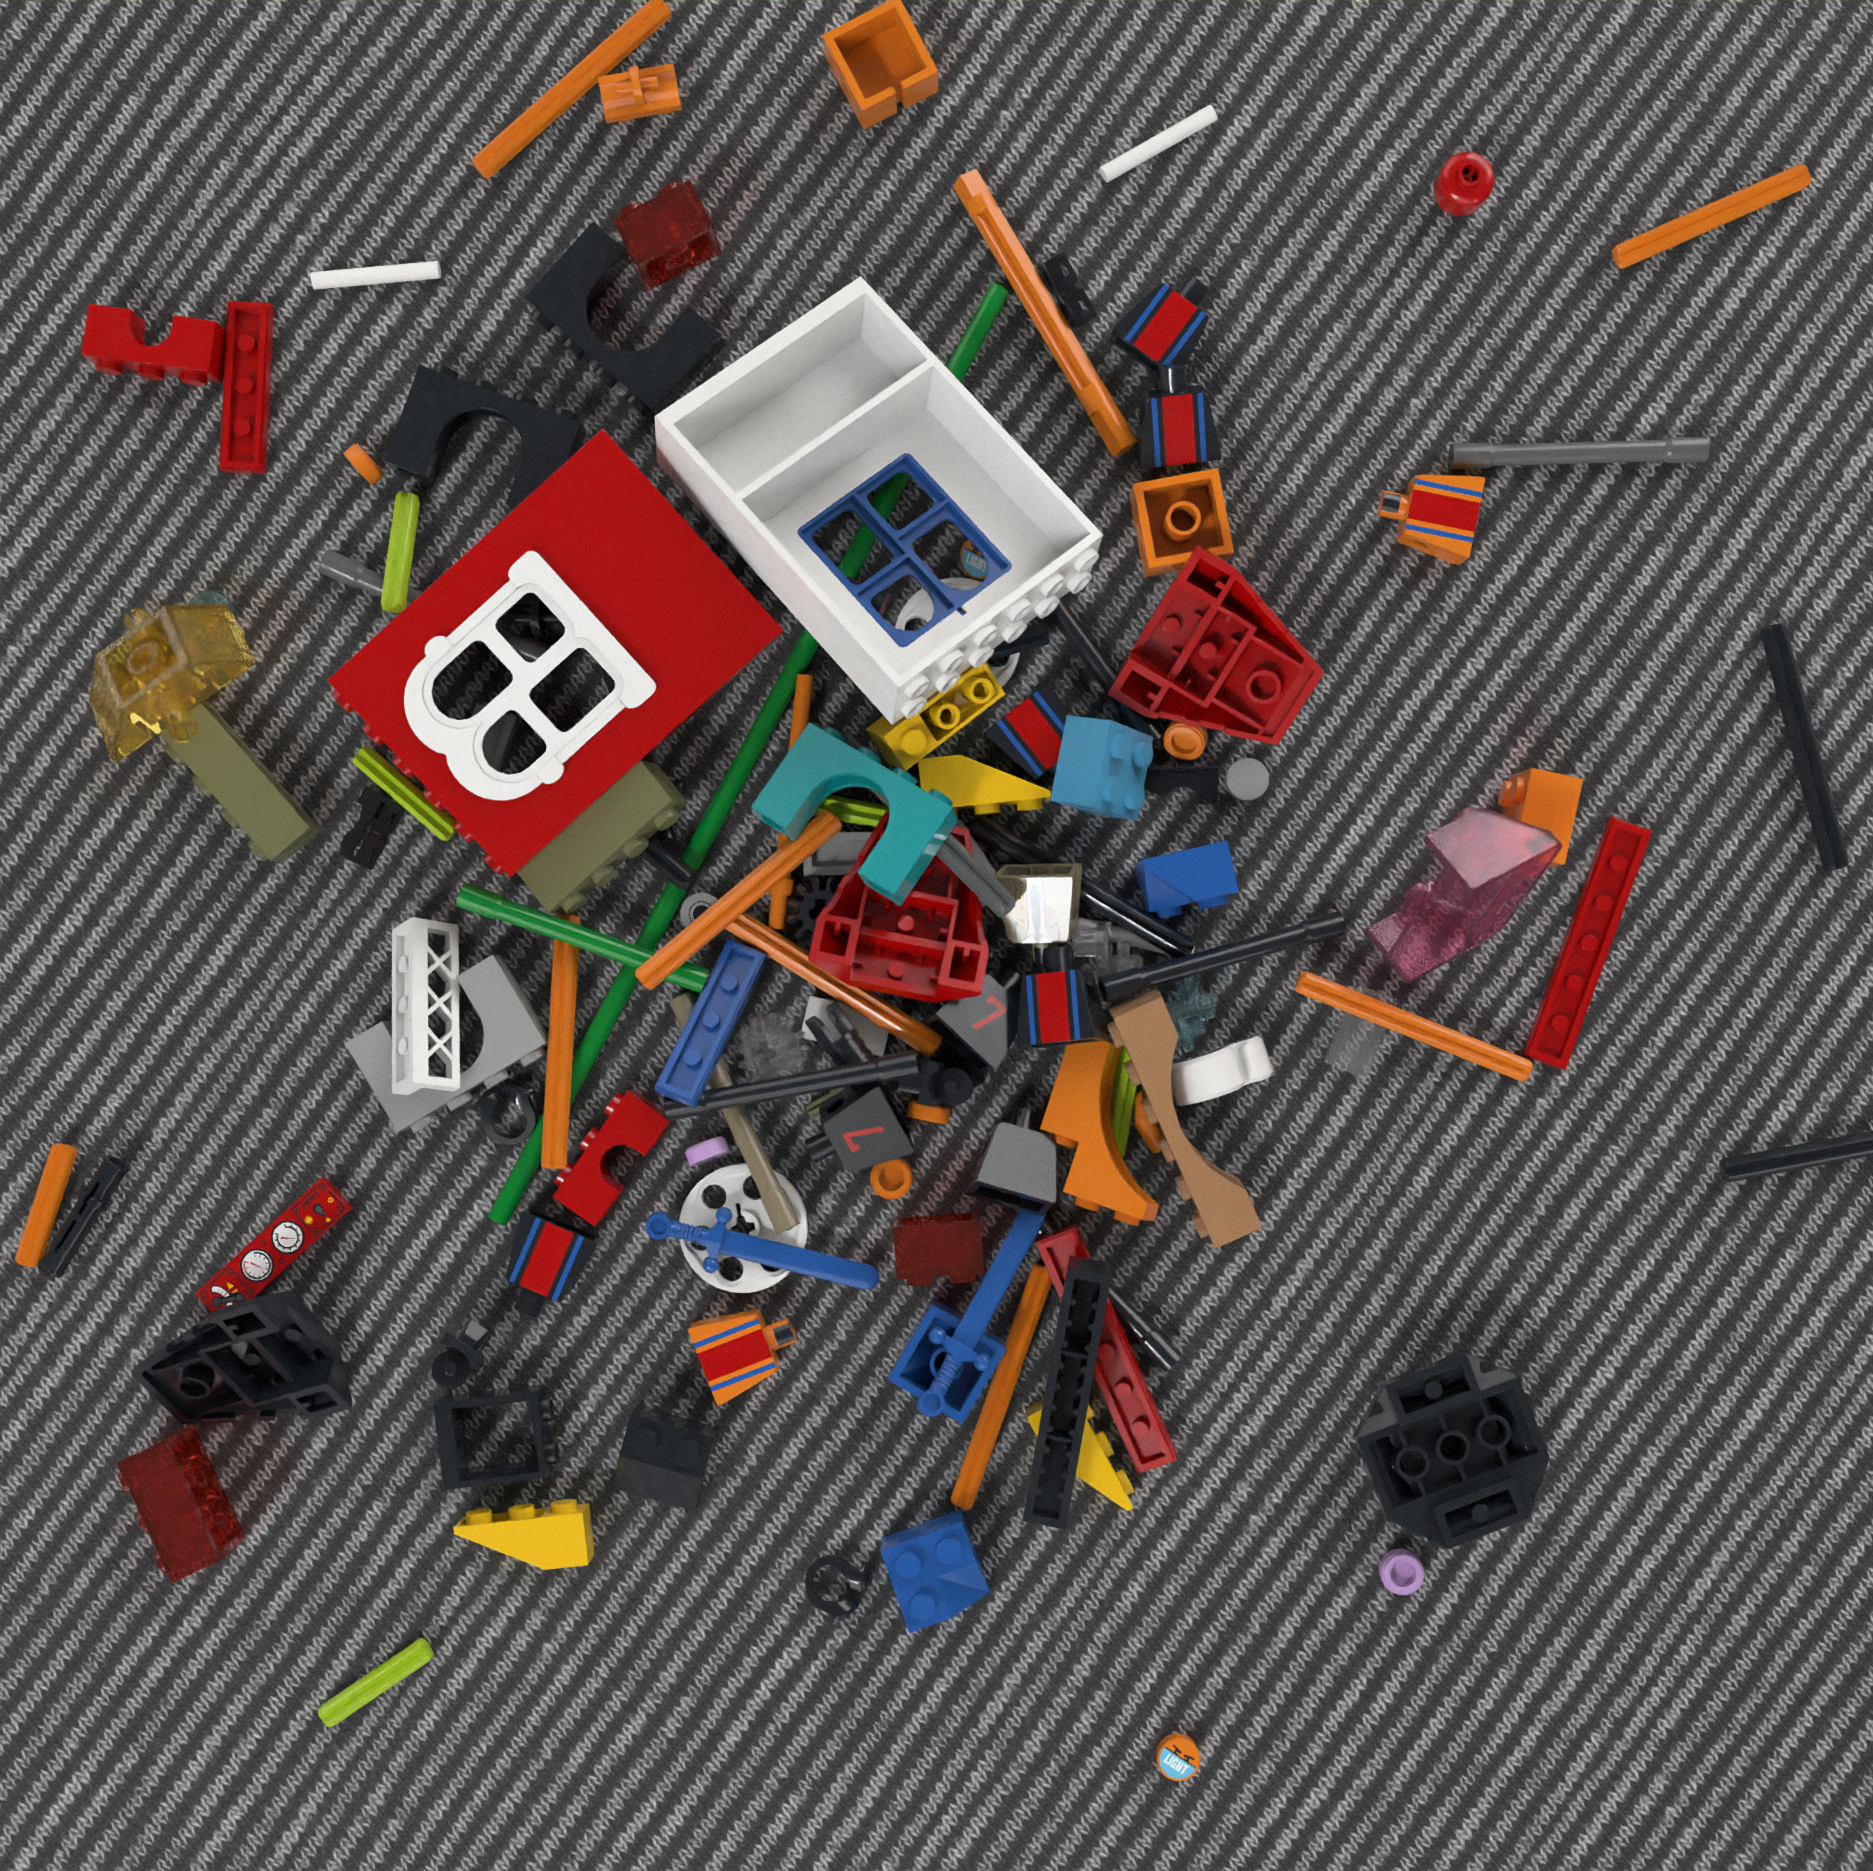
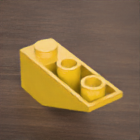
M986 662L978 668H974L971 665L960 673L961 677L958 682L945 693L936 691L928 697L923 709L912 718L907 719L903 716L892 725L885 716H882L865 729L887 763L907 771L1005 695Z
M963 755L923 758L918 761L921 789L928 793L931 789H935L946 795L953 802L951 807H953L956 817H958L957 810L974 808L975 815H990L1000 813V806L1017 804V811L1037 810L1043 808L1042 801H1049L1051 798V790Z
M1043 1400L1025 1409L1026 1417L1036 1436L1038 1434ZM1088 1404L1076 1476L1126 1511L1133 1509L1128 1495L1135 1491L1123 1469L1115 1472L1108 1458L1115 1453L1103 1431L1095 1434L1088 1419L1095 1415Z
M576 1499L557 1500L551 1503L550 1508L534 1509V1504L531 1503L518 1504L509 1507L508 1512L492 1514L490 1508L474 1509L466 1512V1517H462L453 1527L455 1535L544 1570L588 1565L595 1554L589 1503L577 1504Z

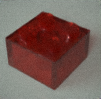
M690 180L682 184L680 182L670 183L658 192L657 197L643 204L642 202L631 203L619 212L618 217L612 219L623 246L647 292L722 254L714 225Z
M979 1212L894 1218L893 1238L897 1280L906 1279L907 1286H923L932 1284V1277L949 1276L951 1283H964L975 1281L976 1274L984 1273Z

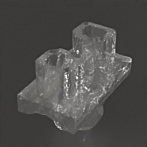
M1111 920L1098 921L1096 928L1075 931L1072 936L1074 957H1096V970L1084 971L1093 973L1102 1006H1111L1112 1001L1105 1002L1101 996L1098 978L1113 974L1114 971L1120 972L1131 968H1142V956L1130 954L1129 941H1118L1117 955H1113Z

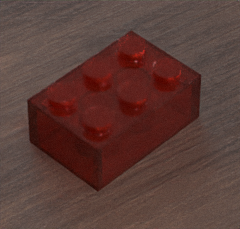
M194 1424L158 1439L117 1462L120 1469L118 1473L120 1484L126 1493L132 1495L138 1509V1523L141 1529L150 1535L156 1548L155 1559L157 1565L163 1573L168 1574L171 1583L220 1561L246 1540L245 1534Z

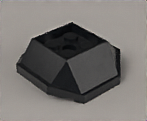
M1463 1351L1381 1382L1354 1433V1438L1384 1516L1389 1521L1423 1536L1446 1549H1451L1529 1519L1535 1504L1534 1498L1541 1485L1550 1459L1519 1376ZM1450 1435H1457V1448L1449 1454L1441 1453L1440 1446L1443 1439Z

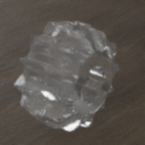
M778 1013L768 1014L766 1018L757 1016L750 1020V1027L742 1028L738 1033L743 1042L736 1045L733 1051L744 1055L745 1059L739 1063L738 1068L745 1069L749 1067L751 1069L749 1081L793 1075L802 1071L806 1066L800 1057L807 1055L810 1049L799 1044V1040L805 1036L806 1032L801 1030L794 1033L792 1031L794 1019L787 1018L781 1022Z

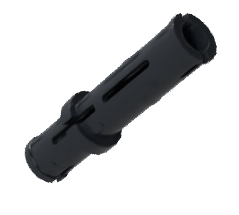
M111 1155L103 1157L100 1166L88 1185L81 1186L77 1192L78 1201L60 1227L42 1259L38 1261L37 1266L41 1271L52 1277H63L66 1268L86 1239L101 1212L107 1211L112 1205L111 1196L130 1169L125 1162Z

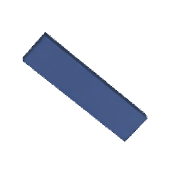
M731 939L727 940L654 1087L656 1093L696 1108L768 960L767 953Z

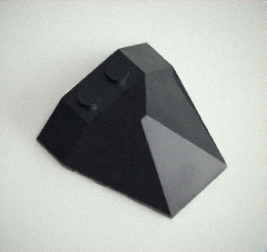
M291 1290L256 1297L219 1308L136 1365L131 1373L182 1425L235 1422L237 1415L260 1414L261 1421L275 1420L276 1413L300 1412L299 1416L301 1419H315L350 1409L353 1402L338 1342Z

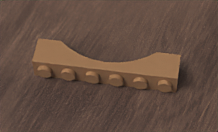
M1155 988L1108 1009L1113 1022L1106 1025L1116 1048L1125 1046L1130 1060L1123 1063L1133 1087L1141 1084L1147 1099L1140 1101L1150 1125L1159 1123L1164 1137L1157 1139V1142L1167 1163L1175 1160L1181 1175L1174 1177V1180L1183 1200L1186 1201L1192 1198L1198 1212L1190 1216L1200 1238L1209 1236L1216 1249L1263 1228L1240 1179L1218 1168L1202 1156L1186 1138L1180 1127L1173 1105L1171 1088L1172 1061L1179 1035L1159 992Z

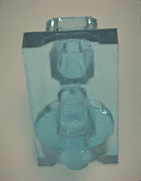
M1198 977L1189 978L1176 984V990L1181 1002L1166 1007L1179 1035L1177 1043L1181 1042L1186 1053L1194 1050L1193 1037L1206 1034L1203 1021L1216 1017L1215 1006H1217L1213 992L1207 994Z

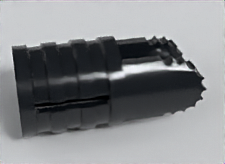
M836 1001L827 1006L826 1012L842 1036L837 1041L818 1017L812 1016L805 1021L806 1026L825 1053L832 1058L834 1065L843 1066L875 1060L870 1048H867L865 1041L860 1038L859 1032Z

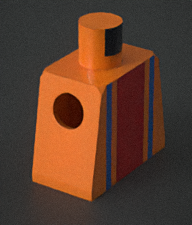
M1415 475L1408 482L1405 494L1383 490L1377 515L1400 520L1396 537L1399 543L1452 564L1460 565L1470 557L1485 478L1479 476Z
M759 1309L693 1322L688 1328L689 1335L717 1406L726 1403L778 1371L780 1361L776 1350L797 1342L796 1334L789 1318L766 1326Z

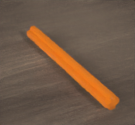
M649 0L472 158V163L476 170L484 178H491L598 82V77L608 74L671 17L670 8L664 0Z
M828 809L819 814L804 827L795 841L790 839L637 968L635 971L637 979L648 990H652L838 833L842 829V823L838 817Z
M743 912L725 928L759 951L767 953V956L925 1056L931 1057L939 1048L942 1041L941 1035L873 992L848 986L808 961V951L746 912Z
M561 914L556 916L580 925V918L575 915ZM554 939L541 1153V1165L546 1169H563L567 1165L579 956L578 947Z
M1302 971L1296 981L1295 991L1297 993L1521 1082L1526 1081L1532 1071L1533 1063L1528 1059L1310 972Z
M1035 1263L1032 1266L1006 1339L1007 1349L995 1370L951 1495V1503L964 1509H971L973 1507L1052 1284L1048 1270L1043 1264Z

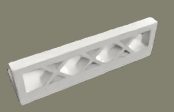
M411 917L392 930V1094L410 1095L421 1088L453 1092L460 1089L459 981L456 978L459 975L458 925ZM428 933L445 936V953L439 958L428 946ZM433 970L445 982V993L440 998L428 986V975ZM433 1011L445 1022V1035L440 1039L428 1027V1016ZM434 1052L446 1064V1078L428 1076V1058Z

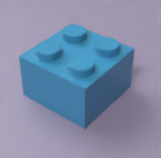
M1067 715L1050 801L1092 815L1137 821L1139 809L1142 807L1145 799L1144 783L1147 768L1153 758V737L1112 720Z

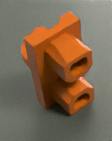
M673 63L639 69L638 65L631 66L628 72L598 77L604 116L607 123L623 122L635 118L682 110Z

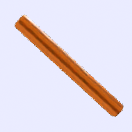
M1798 164L1616 245L1612 250V257L1616 266L1619 269H1624L1805 189L1812 181L1808 168L1804 164Z

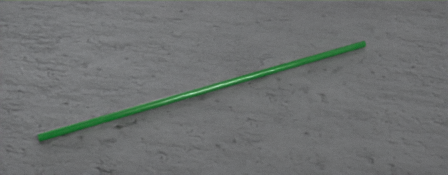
M990 284L946 366L960 383H962L1009 296V292L998 284ZM898 473L882 484L872 503L873 508L886 522L910 479V475L907 473ZM863 522L838 566V569L845 577H857L877 540V537ZM806 628L803 630L681 859L696 873L793 696L796 688L797 674H804L820 646ZM668 880L634 945L653 952L655 951L688 889H678ZM623 964L573 1056L570 1107L639 981L635 975L637 968ZM544 1112L487 1215L491 1220L506 1226L541 1162Z

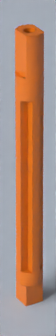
M977 169L960 175L953 188L1066 376L1113 458L1126 453L1138 442L1065 320Z

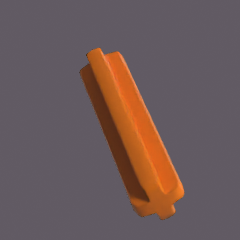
M56 1143L51 1146L15 1256L16 1263L20 1265L36 1267L38 1261L42 1259L77 1155V1149L71 1145Z

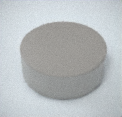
M1253 758L1237 760L1228 768L1225 774L1227 791L1232 797L1240 801L1255 800L1266 791L1269 784V775L1266 767L1260 761Z

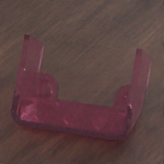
M1472 807L1464 809L1454 817L1451 823L1427 834L1423 839L1445 866L1437 879L1428 884L1421 881L1412 886L1404 895L1406 902L1400 911L1368 927L1365 933L1407 984L1491 939L1507 925L1561 850L1563 845L1551 831L1486 808L1473 810Z

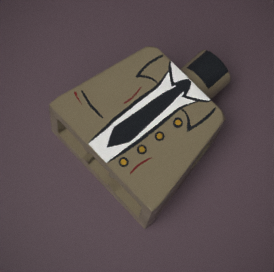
M1082 863L1005 864L994 875L1016 898L1015 907L1006 916L1002 917L1008 939L1012 943H1032L1033 960L1035 963L1044 964L1043 949L1058 947V943L1068 942L1077 930Z

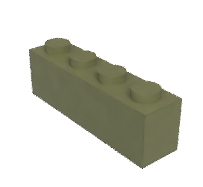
M198 698L195 699L158 732L167 742L163 747L167 754L179 765L186 764L195 774L191 779L195 786L207 797L210 798L213 795L223 806L220 814L232 827L237 830L241 827L251 838L248 846L263 861L266 862L269 859L273 862L284 863L321 831L318 825L211 703Z
M640 760L519 871L518 875L548 913L572 914L587 902L588 898L586 895L596 886L600 887L607 884L617 875V867L627 858L631 859L642 853L649 845L647 839L658 830H665L673 825L680 817L679 811L688 802L658 764Z

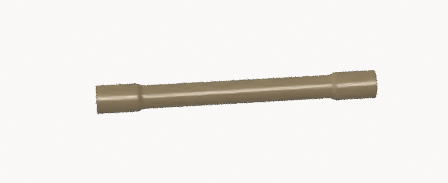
M692 991L679 995L669 1001L682 1030L697 1002ZM721 1057L708 1081L711 1089L733 1085ZM744 1106L721 1109L761 1194L762 1204L776 1234L799 1225V1219L785 1190L778 1182Z

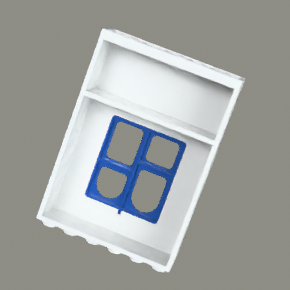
M861 276L655 416L657 463L892 725L903 716L907 719L915 716L926 705L928 697L936 691L945 693L951 689L960 679V673L971 665L974 668H978L992 656L994 648L1005 640L1007 643H1011L1025 631L1029 621L1037 615L1040 618L1046 617L1058 606L1061 597L1069 591L1073 594L1078 593L1092 579L1090 573L1093 565L1099 558L1097 552L1103 534ZM904 472L910 475L932 499L934 505L906 527L896 530L868 502L867 496L896 474ZM846 511L855 513L893 555V561L860 585L851 583L812 539L815 532ZM951 521L985 558L988 568L986 579L979 586L971 590L959 591L949 588L912 550V544L940 523ZM907 575L912 576L928 593L933 601L934 608L932 619L924 627L912 631L894 628L883 619L871 604V600L901 577Z

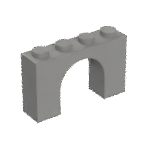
M491 955L456 976L478 1013L484 1031L483 1046L477 1060L468 1070L460 1074V1089L453 1092L421 1088L410 1095L392 1094V1021H381L345 1043L397 1132L411 1128L415 1134L437 1121L433 1115L446 1106H448L450 1111L456 1110L473 1099L470 1093L472 1090L482 1084H485L486 1088L490 1089L510 1077L507 1069L520 1061L524 1067H527L546 1055L543 1048L548 1045V1033L501 955ZM428 1071V1076L446 1078L443 1076L435 1075Z

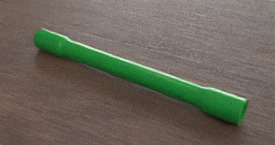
M467 882L463 883L456 901L457 907L491 919L503 920L634 968H639L656 953L505 899L500 894ZM686 961L664 980L701 994L709 969Z

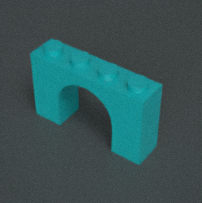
M809 722L751 808L761 821L795 841L819 805L832 793L847 787H865L878 792L889 803V821L884 834L859 869L858 874L865 885L901 906L958 822L953 807H951L953 802L938 790L931 789L928 793L916 786L917 780L906 771L896 767L892 772L880 764L882 760L869 749L860 746L856 750L845 743L846 738L834 728L825 725L823 729H820Z

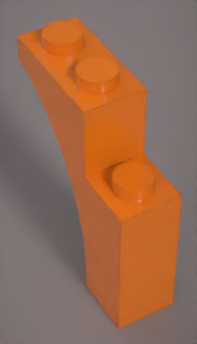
M1107 1041L1067 1045L1040 1127L1042 1130L1053 1133L1052 1137L1056 1140V1143L1076 1149L1063 1192L1076 1196L1074 1204L1096 1212H1099L1100 1206L1115 1210L1114 1219L1138 1226L1140 1220L1154 1221L1159 1204L1138 1185L1129 1172L1119 1151L1112 1126V1089L1123 1047L1116 1048L1115 1044Z

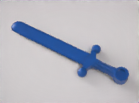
M721 1207L716 1211L715 1217L718 1222L711 1229H702V1227L698 1228V1226L694 1227L685 1223L681 1224V1222L671 1220V1217L662 1211L652 1213L646 1222V1232L655 1240H661L668 1236L683 1239L684 1241L687 1239L688 1242L691 1241L692 1243L695 1242L696 1244L699 1243V1245L706 1246L709 1257L704 1259L702 1266L708 1273H714L719 1269L720 1263L717 1257L718 1254H723L863 1290H870L879 1282V1272L871 1265L725 1229L726 1223L732 1219V1211L727 1207Z
M1023 1211L1019 1212L952 1337L947 1336L940 1327L931 1329L929 1333L930 1341L934 1344H942L947 1356L929 1389L922 1392L917 1398L916 1406L923 1416H937L944 1410V1396L963 1362H973L980 1371L989 1369L991 1365L990 1357L984 1353L978 1354L974 1350L1042 1226L1046 1213L1040 1217Z

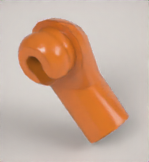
M1141 1090L1135 1098L1134 1125L1151 1152L1158 1153L1161 1151L1157 1139L1164 1137L1158 1122L1150 1125L1140 1101L1147 1099L1144 1090Z

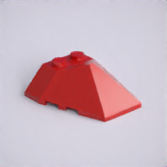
M1197 545L1175 576L1133 645L1107 695L1145 717L1154 719L1159 717L1177 722L1184 721L1186 726L1198 728L1199 725L1200 727L1223 731L1227 735L1278 745L1324 674V670L1236 567Z
M885 812L859 852L858 858L847 876L845 875L839 883L838 890L831 901L818 916L808 961L851 987L931 1003L981 996L989 955L982 921L981 902H979V897L937 855L934 856L901 906L865 885L858 874L859 869L887 828L890 813ZM954 826L950 833L973 855L969 829Z

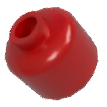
M1461 152L1451 156L1443 164L1434 181V197L1438 206L1444 212L1453 216H1467L1476 212L1488 199L1494 187V171L1491 164L1482 155L1475 152Z

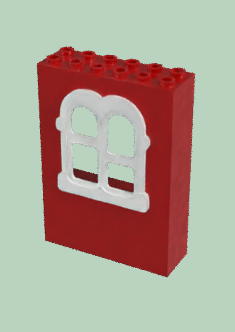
M602 428L327 681L335 689L331 693L335 701L349 713L355 710L366 722L362 725L365 733L378 745H382L385 742L396 754L392 761L401 772L409 778L415 775L424 784L426 789L422 792L427 800L440 811L445 807L456 819L453 823L456 831L469 843L476 840L487 852L483 855L485 862L497 874L502 875L505 872L511 878L521 871L640 760L644 761L785 632ZM527 593L536 594L565 627V634L542 656L531 663L525 661L496 629L497 620ZM474 641H482L510 670L513 680L509 686L473 717L463 720L448 718L439 711L433 701L432 688L434 680ZM584 648L613 678L615 688L572 729L562 732L533 703L530 698V692L574 650ZM514 710L545 741L547 748L545 753L529 768L520 773L509 775L498 772L489 765L484 757L482 744L489 728L506 712Z

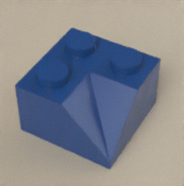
M1228 841L1143 859L1134 864L1145 912L1151 913L1156 911L1157 919L1183 914L1181 906L1197 902L1199 910L1230 903L1228 895L1239 892Z
M932 1297L910 1333L887 1380L916 1397L928 1390L947 1356L942 1344H934L930 1341L929 1333L932 1328L940 1327L947 1336L952 1337L963 1315ZM985 1329L974 1351L978 1354H987L991 1359V1365L989 1369L980 1371L973 1362L962 1363L944 1396L945 1407L942 1411L944 1414L963 1424L1007 1349L1005 1340Z
M962 1509L881 1538L880 1552L909 1633L948 1620L990 1593V1588Z

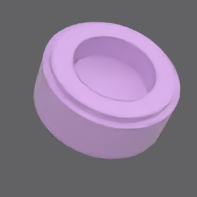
M719 1136L687 1148L685 1155L689 1166L692 1167L726 1155L730 1150L725 1137Z
M1398 1548L1387 1552L1382 1557L1379 1564V1576L1391 1592L1398 1595H1408L1415 1592L1421 1586L1424 1579V1568L1415 1554L1409 1550Z

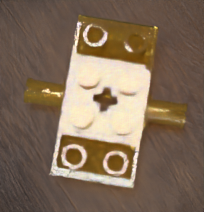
M226 604L163 606L152 615L144 608L132 609L130 611L133 614L135 623H133L128 613L123 618L128 632L95 655L89 703L113 761L118 763L167 727L170 737L174 741L179 743L191 741L186 727H189L194 737L198 735L199 727L190 710L255 665V661L231 608Z

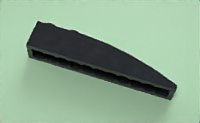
M1069 1255L1023 1515L1024 1522L1066 1530L1111 1282L1112 1263Z

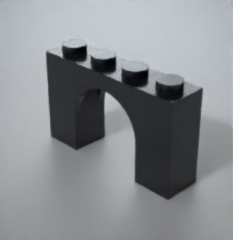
M593 221L526 295L525 299L533 310L529 316L547 333L554 329L565 339L561 342L562 346L577 360L581 361L584 356L596 366L593 373L606 386L612 389L617 384L628 395L624 400L639 415L644 417L648 412L655 418L657 414L672 405L724 348L725 344L721 333L690 306L686 308L658 341L645 349L633 352L618 351L599 341L594 335L592 325L594 308L602 294L631 262L626 250Z
M435 364L433 369L419 365L385 458V462L394 471L434 485L448 445L454 434L462 426L479 418L504 420L517 428L522 441L521 462L506 501V505L513 511L582 448L587 431L582 423L578 421L579 416L561 407H554L553 412L538 407L539 402L521 393L515 392L513 398L498 393L499 388L496 385L482 379L475 378L473 384L458 379L459 373L442 365Z

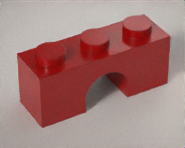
M95 304L88 305L81 354L96 365V370L112 375H122L123 369L138 371L140 377L155 381H164L165 375L180 377V381L185 384L205 387L207 381L222 383L226 330L216 321L173 315L172 328L168 338L159 345L146 346L144 342L146 321L131 309Z
M634 1089L627 1091L625 1095L618 1092L603 1112L609 1118L600 1131L595 1127L589 1131L579 1146L584 1153L575 1166L568 1162L554 1181L559 1188L553 1195V1198L594 1227L602 1222L626 1188L613 1179L607 1170L606 1161L610 1150L616 1145H627L646 1156L653 1150L673 1121L667 1119L664 1110Z

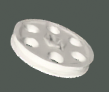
M746 1163L722 1167L699 1181L687 1196L679 1219L681 1224L685 1223L694 1227L706 1226L711 1229L718 1222L715 1215L719 1208L713 1209L708 1207L703 1201V1192L707 1186L715 1184L721 1186L726 1192V1202L722 1207H727L732 1211V1219L726 1223L725 1229L732 1230V1227L738 1224V1216H740L737 1208L738 1203L740 1204L741 1215L744 1216L745 1221L749 1223L754 1222L755 1229L751 1230L749 1235L804 1248L808 1234L807 1213L800 1195L785 1177L774 1171L800 1222L799 1225L776 1234L761 1198L753 1199L745 1193L744 1182L751 1176ZM680 1239L682 1251L692 1269L703 1280L725 1291L735 1293L760 1291L778 1283L790 1272L783 1269L770 1271L762 1264L739 1259L743 1265V1274L739 1279L730 1281L723 1278L719 1269L714 1273H708L703 1269V1261L709 1257L707 1249H698L691 1241L688 1242L687 1239L685 1241ZM718 1254L717 1259L721 1263L724 1258L731 1256Z

